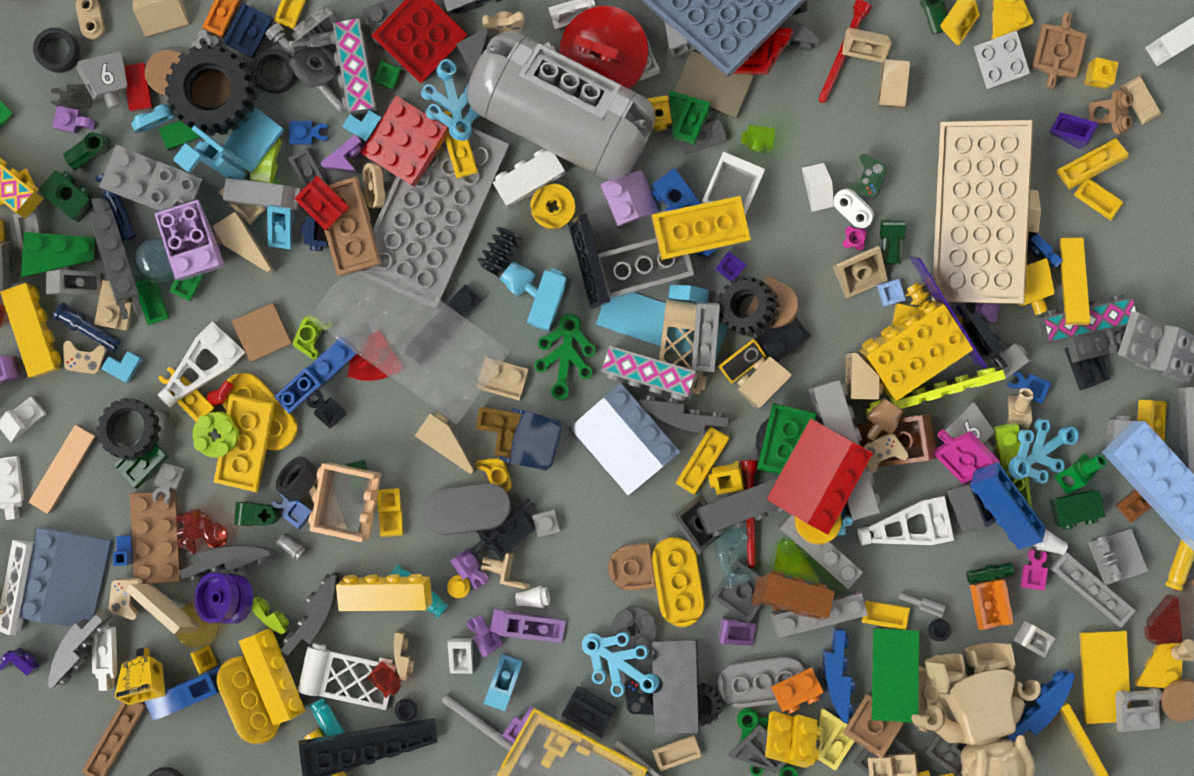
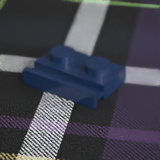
M243 3L223 43L254 59L266 36L265 33L271 27L274 19Z

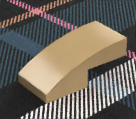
M916 753L884 755L882 759L878 756L868 757L869 776H918Z

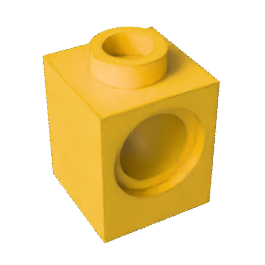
M1096 57L1088 63L1084 85L1107 89L1114 85L1119 62Z

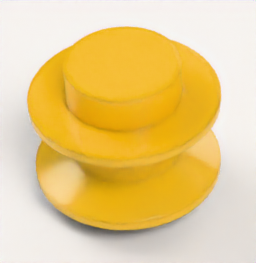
M916 282L907 288L909 293L905 296L912 297L911 305H918L929 298L930 291L924 292L922 289L925 283L920 285Z
M460 575L453 576L447 584V590L454 598L465 597L471 587L469 579L467 577L462 579Z

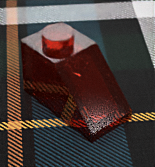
M1166 595L1146 619L1147 626L1144 627V634L1148 642L1155 645L1183 642L1179 597Z

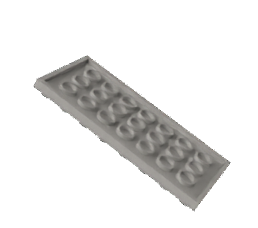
M471 128L472 133L469 137V142L478 169L477 174L456 179L446 141L444 140L415 187L396 176L372 230L382 264L354 273L437 309L510 145Z

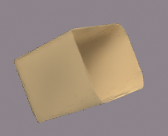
M885 59L882 62L878 107L904 109L910 61Z

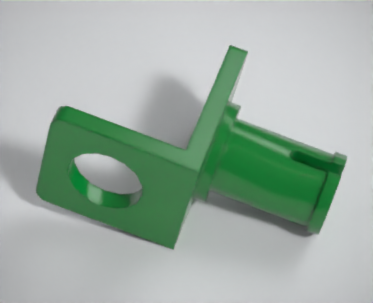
M1084 453L1071 467L1057 473L1054 478L1064 492L1069 494L1085 486L1099 469L1107 466V461L1101 454L1089 459ZM1063 476H1070L1074 480V485H1067L1063 480Z

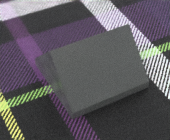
M700 495L671 514L698 554L703 552L721 536L713 537L712 533L706 535L697 512L698 508L706 505Z

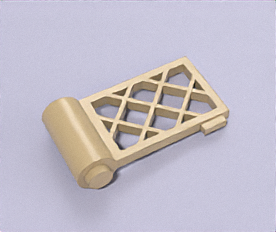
M666 299L659 354L660 361L666 362L664 353L672 347L680 357L672 364L675 365L682 360L691 369L684 357L690 354L693 348L684 355H681L674 345L685 337L693 347V343L687 335L695 329L697 303ZM668 327H676L683 335L672 343L667 337ZM681 328L690 329V330L687 331L686 333H684ZM666 340L670 344L667 348H665ZM698 371L696 388L693 389L695 394H700V390H705L707 376H702L703 371Z

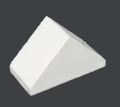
M821 163L802 168L811 211L834 207L832 180L825 164Z
M1024 621L1014 641L1045 658L1056 638Z
M450 638L448 641L450 673L472 674L473 639Z

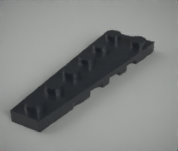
M435 718L298 741L302 776H332L343 771L346 773L364 764H367V766L374 764L376 760L385 757L392 758L404 752H410L437 743Z

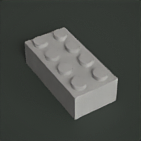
M657 238L598 254L610 299L694 276L689 254L661 260Z

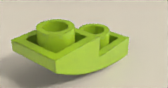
M280 138L276 140L252 173L250 172V181L273 183L278 169L275 161L282 145Z
M260 596L253 598L251 610L264 624L280 634L289 630L287 626L289 621L284 613L280 614L277 610L270 615L268 611L270 607L264 598L261 599Z

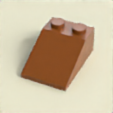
M930 413L901 417L899 419L898 426L893 434L896 435L908 451V458L901 460L894 456L882 460L878 467L929 461L937 458L934 455L936 446ZM872 422L857 424L861 435L860 444L862 447L867 442L872 441L866 436L874 425ZM881 430L875 439L889 433Z

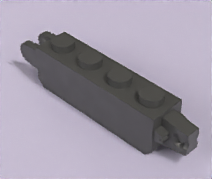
M101 198L92 199L94 212L89 213L90 223L115 304L119 306L123 320L128 319V312L124 304L133 302L134 312L137 316L142 315L138 301V291L113 212L110 208L104 209Z

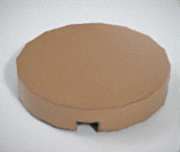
M1183 678L1184 680L1181 681L1175 680L1164 689L1160 700L1162 702L1161 708L1171 720L1187 722L1194 719L1193 679Z

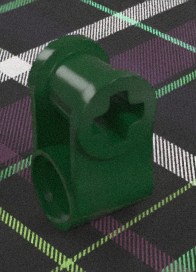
M235 502L234 525L268 526L279 520L280 512L278 508L271 504ZM264 512L271 514V518L267 519V517H264Z

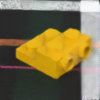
M776 711L770 712L765 757L803 768L814 765V762L819 758L816 740L821 735V728L817 726L818 720L802 715L793 717Z

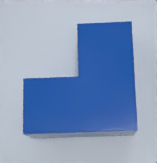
M132 535L116 536L117 551L113 552V566L133 564Z

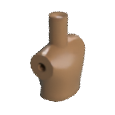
M883 398L876 407L872 408L867 416V419L874 425L866 436L874 441L881 430L892 434L897 428L898 421L904 411Z

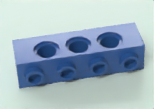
M675 168L652 184L654 190L651 193L658 202L663 201L666 205L665 212L701 204ZM676 191L680 194L681 200L672 202L668 194ZM719 248L698 252L697 254L699 256L703 255L706 259Z

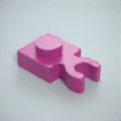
M1029 549L1028 559L1030 560V565L1023 564L1020 587L1045 591L1048 568L1042 567V563L1046 561L1047 553L1041 551L1040 558L1035 559V550Z

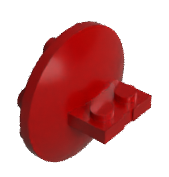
M597 6L581 12L568 24L560 41L559 53L631 89L640 80L646 69L649 45L642 26L632 15L620 8Z

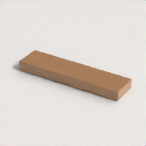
M123 702L120 704L81 773L86 776H106L146 709L145 702L127 705Z

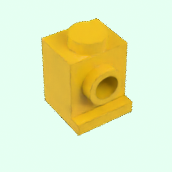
M668 95L648 98L647 100L650 101L655 111L661 110L663 112L662 117L655 115L654 131L668 130V126L672 124Z
M735 461L733 464L713 467L712 474L708 475L711 488L715 487L716 495L743 490V478L739 461Z

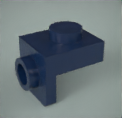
M306 217V222H302L301 235L304 236L303 244L310 246L309 250L323 251V248H329L328 242L317 241L318 222L313 217Z

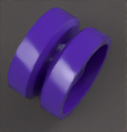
M209 573L201 578L194 594L196 612L203 621L208 623H240L246 619L253 604L251 584L244 576L238 574Z

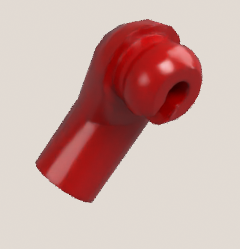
M225 380L219 389L208 393L207 401L211 405L223 404L235 385Z

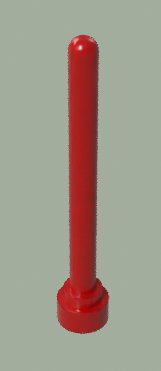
M856 0L852 7L854 17L849 28L858 29L862 19H865L872 9L871 4L862 0ZM844 40L819 95L818 100L820 103L827 101L846 58V55L842 54Z
M740 460V470H743V474H745V490L754 487V474H756L758 460ZM753 517L746 520L747 565L749 568L756 567L755 518Z

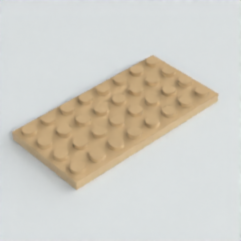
M1033 120L940 122L933 280L949 303L1025 304Z

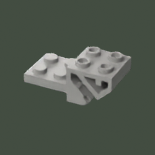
M116 145L99 187L161 212L194 201L202 179Z
M1131 311L1118 355L1135 363V366L1144 370L1161 371L1160 375L1190 382L1191 376L1194 374V335L1179 327L1163 325L1139 312Z

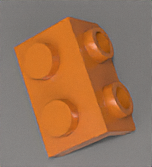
M1005 580L986 581L970 585L978 630L1014 624Z
M812 668L771 686L781 711H787L788 714L799 710V704L805 701L811 704L820 700L819 695L824 693Z

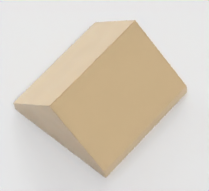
M133 0V11L146 38L189 25L182 0Z
M879 246L832 267L846 298H850L888 281Z

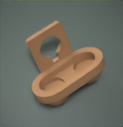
M1120 89L1113 92L1112 100L1091 102L1089 104L1090 121L1097 122L1098 124L1112 123V128L1116 135L1125 134L1132 127V119L1128 116V107L1132 103L1131 95ZM1103 106L1105 109H1109V114H1105L1102 119H1097L1095 112L1098 107Z

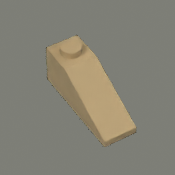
M234 212L212 226L215 230L213 234L219 245L223 244L268 273L272 274L275 272L238 213Z
M438 412L436 415L430 413L415 437L469 474H473L475 469L453 429L447 424L448 419Z

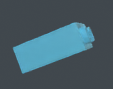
M553 268L550 269V272L544 271L527 320L528 325L550 332L567 283L564 272Z

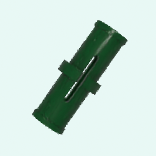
M1012 562L994 566L988 564L980 569L966 571L969 585L986 581L994 582L996 579L1015 576Z

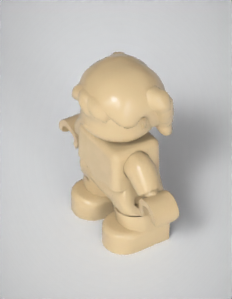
M988 642L965 648L967 664L969 667L974 668V674L968 677L965 673L962 654H944L926 659L925 665L928 677L935 680L936 688L939 691V700L946 710L947 718L943 717L938 706L929 705L927 709L930 712L929 720L926 721L924 716L913 714V723L919 728L934 730L948 743L968 744L963 748L960 755L962 776H1033L1035 772L1034 759L1026 745L1025 737L1019 735L1015 743L1011 739L1004 737L1016 731V724L1020 721L1026 705L1024 700L1033 701L1039 696L1041 690L1040 684L1036 680H1028L1025 683L1024 691H1022L1023 684L1015 681L1013 670L1016 664L1012 645Z

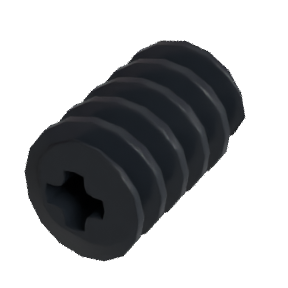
M503 227L496 228L500 236L492 235L495 243H487L490 251H482L486 258L478 257L477 259L482 268L498 278L500 276L496 270H505L501 262H510L506 254L514 255L511 247H519L515 240H523L517 234Z

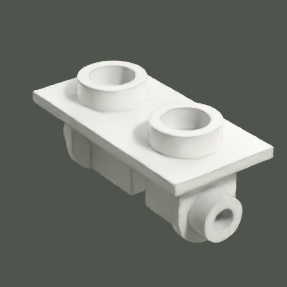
M572 0L548 8L554 29L568 26L581 12L596 6L594 0Z

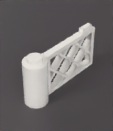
M313 643L312 646L307 647L297 691L305 695L322 696L386 710L396 665L392 664V659L382 657L379 658V661L330 651L326 649L325 644ZM333 657L343 659L347 667L336 673L331 666ZM358 663H363L369 672L358 678L352 667ZM380 668L391 669L389 678L380 683L374 672ZM330 670H331L333 676H331L330 678H328V677H329ZM350 670L355 681L344 686L338 676ZM371 674L378 685L366 691L361 680ZM336 678L342 689L336 693L326 692L327 683ZM356 683L359 684L364 692L358 698L351 697L347 691L348 688ZM387 683V688L385 691L383 685ZM380 688L385 695L383 704L373 702L369 694Z

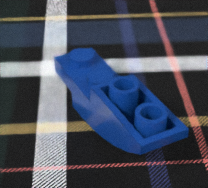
M344 336L340 337L274 397L288 414L304 403L307 397L310 398L316 389L319 390L337 375L358 354Z
M833 628L832 650H823V673L833 707L843 723H848L849 717L853 715V703H850V694H854L855 683L854 680H851V676L843 674V671L847 669V657H844V648H848L849 636L845 634L846 631L844 629Z
M221 666L166 689L165 696L145 701L152 719H159L217 694L219 690L216 679Z
M1067 669L1059 670L1053 674L1050 682L1041 684L1040 694L1034 699L1036 704L1034 706L1029 705L1023 710L1020 721L1016 724V731L1005 737L1014 742L1019 735H1023L1028 730L1035 736L1052 721L1064 704L1075 675Z

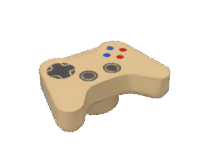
M503 11L496 13L495 17L485 15L482 18L483 27L488 29L491 34L504 31H521L525 22L522 12H517L513 15L511 12Z
M72 341L64 342V367L67 370L90 374L100 372L107 353L105 346H98L92 352H84L78 350Z
M893 433L881 436L864 445V448L873 452L867 464L868 470L871 473H875L879 463L889 457L894 456L901 460L908 458V451Z
M116 578L111 583L108 608L115 614L134 620L139 615V612L133 606V597L127 593L126 589L130 584H142V580L139 578Z

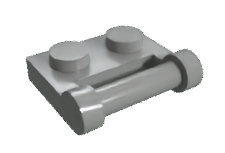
M1153 687L1146 691H1117V731L1129 732L1160 728L1159 701L1162 695L1161 690ZM1148 699V705L1127 707L1129 701Z

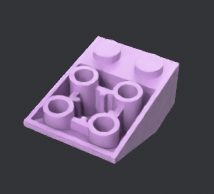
M199 200L155 213L175 279L183 281L225 267L218 243Z

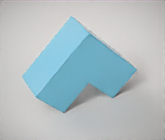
M369 110L362 122L349 115L342 127L367 142L382 118Z
M670 285L668 299L708 303L709 289L687 285Z
M127 351L121 362L113 357H108L101 369L125 383H130L143 358Z

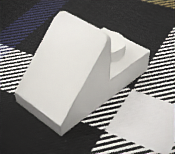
M30 396L13 411H6L0 419V429L9 441L13 442L46 416L47 413L37 400Z

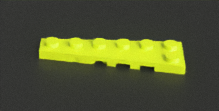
M989 367L976 371L977 375L969 377L968 374L955 377L956 382L947 384L946 380L933 384V389L925 390V387L912 390L913 395L903 396L897 401L890 397V402L903 409L920 404L925 400L930 401L941 398L945 394L962 392L968 387H979L1006 378L1003 370ZM882 400L869 403V408L864 409L866 418L872 408L876 407Z

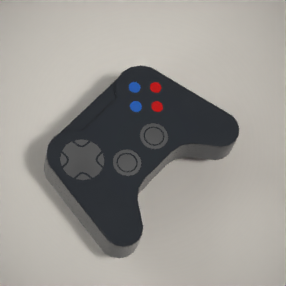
M632 677L626 679L624 686L628 712L631 714L654 715L653 705L648 702L647 693L641 689L640 683ZM649 680L645 681L646 687L650 683Z

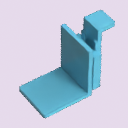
M255 107L253 113L249 111L247 115L249 119L246 123L243 121L239 123L238 126L240 128L233 131L224 144L196 126H193L192 130L205 140L204 143L200 141L194 148L185 143L174 157V161L187 172H191L197 163L202 161L227 178L243 179L246 175L244 170L246 169L251 173L255 170L284 129Z

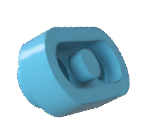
M162 104L155 107L154 112L135 116L134 121L131 123L134 132H145L174 119L176 116L173 114V109L167 104Z

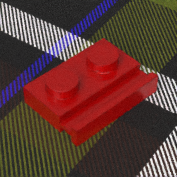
M316 176L294 198L326 231L350 209L319 176Z

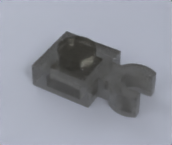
M85 84L67 85V91H63L60 88L51 89L52 93L60 94L59 100L51 101V104L55 106H62L67 102V107L71 109L92 108V96Z

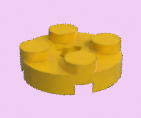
M560 184L545 185L537 189L532 196L530 203L531 213L540 226L547 229H561L572 220L575 213V202L571 192L566 187ZM557 201L559 210H554L553 213L549 212L547 203Z

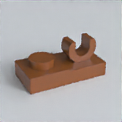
M1136 489L1115 504L1129 523L1135 521L1151 508V505Z

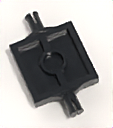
M964 302L958 305L956 309L963 317L964 322L962 324L986 358L993 360L999 370L1006 368L1008 365L1000 355V351L1003 350L1001 346L1003 342L996 333L993 334L988 328L990 324L983 314L979 315L977 311L973 314L970 313Z
M529 498L519 507L511 502V513L500 527L476 531L481 541L471 550L475 552L481 547L475 553L478 556L488 547L502 559L506 553L510 552L535 529L525 515L535 504L531 502L525 507L531 501Z

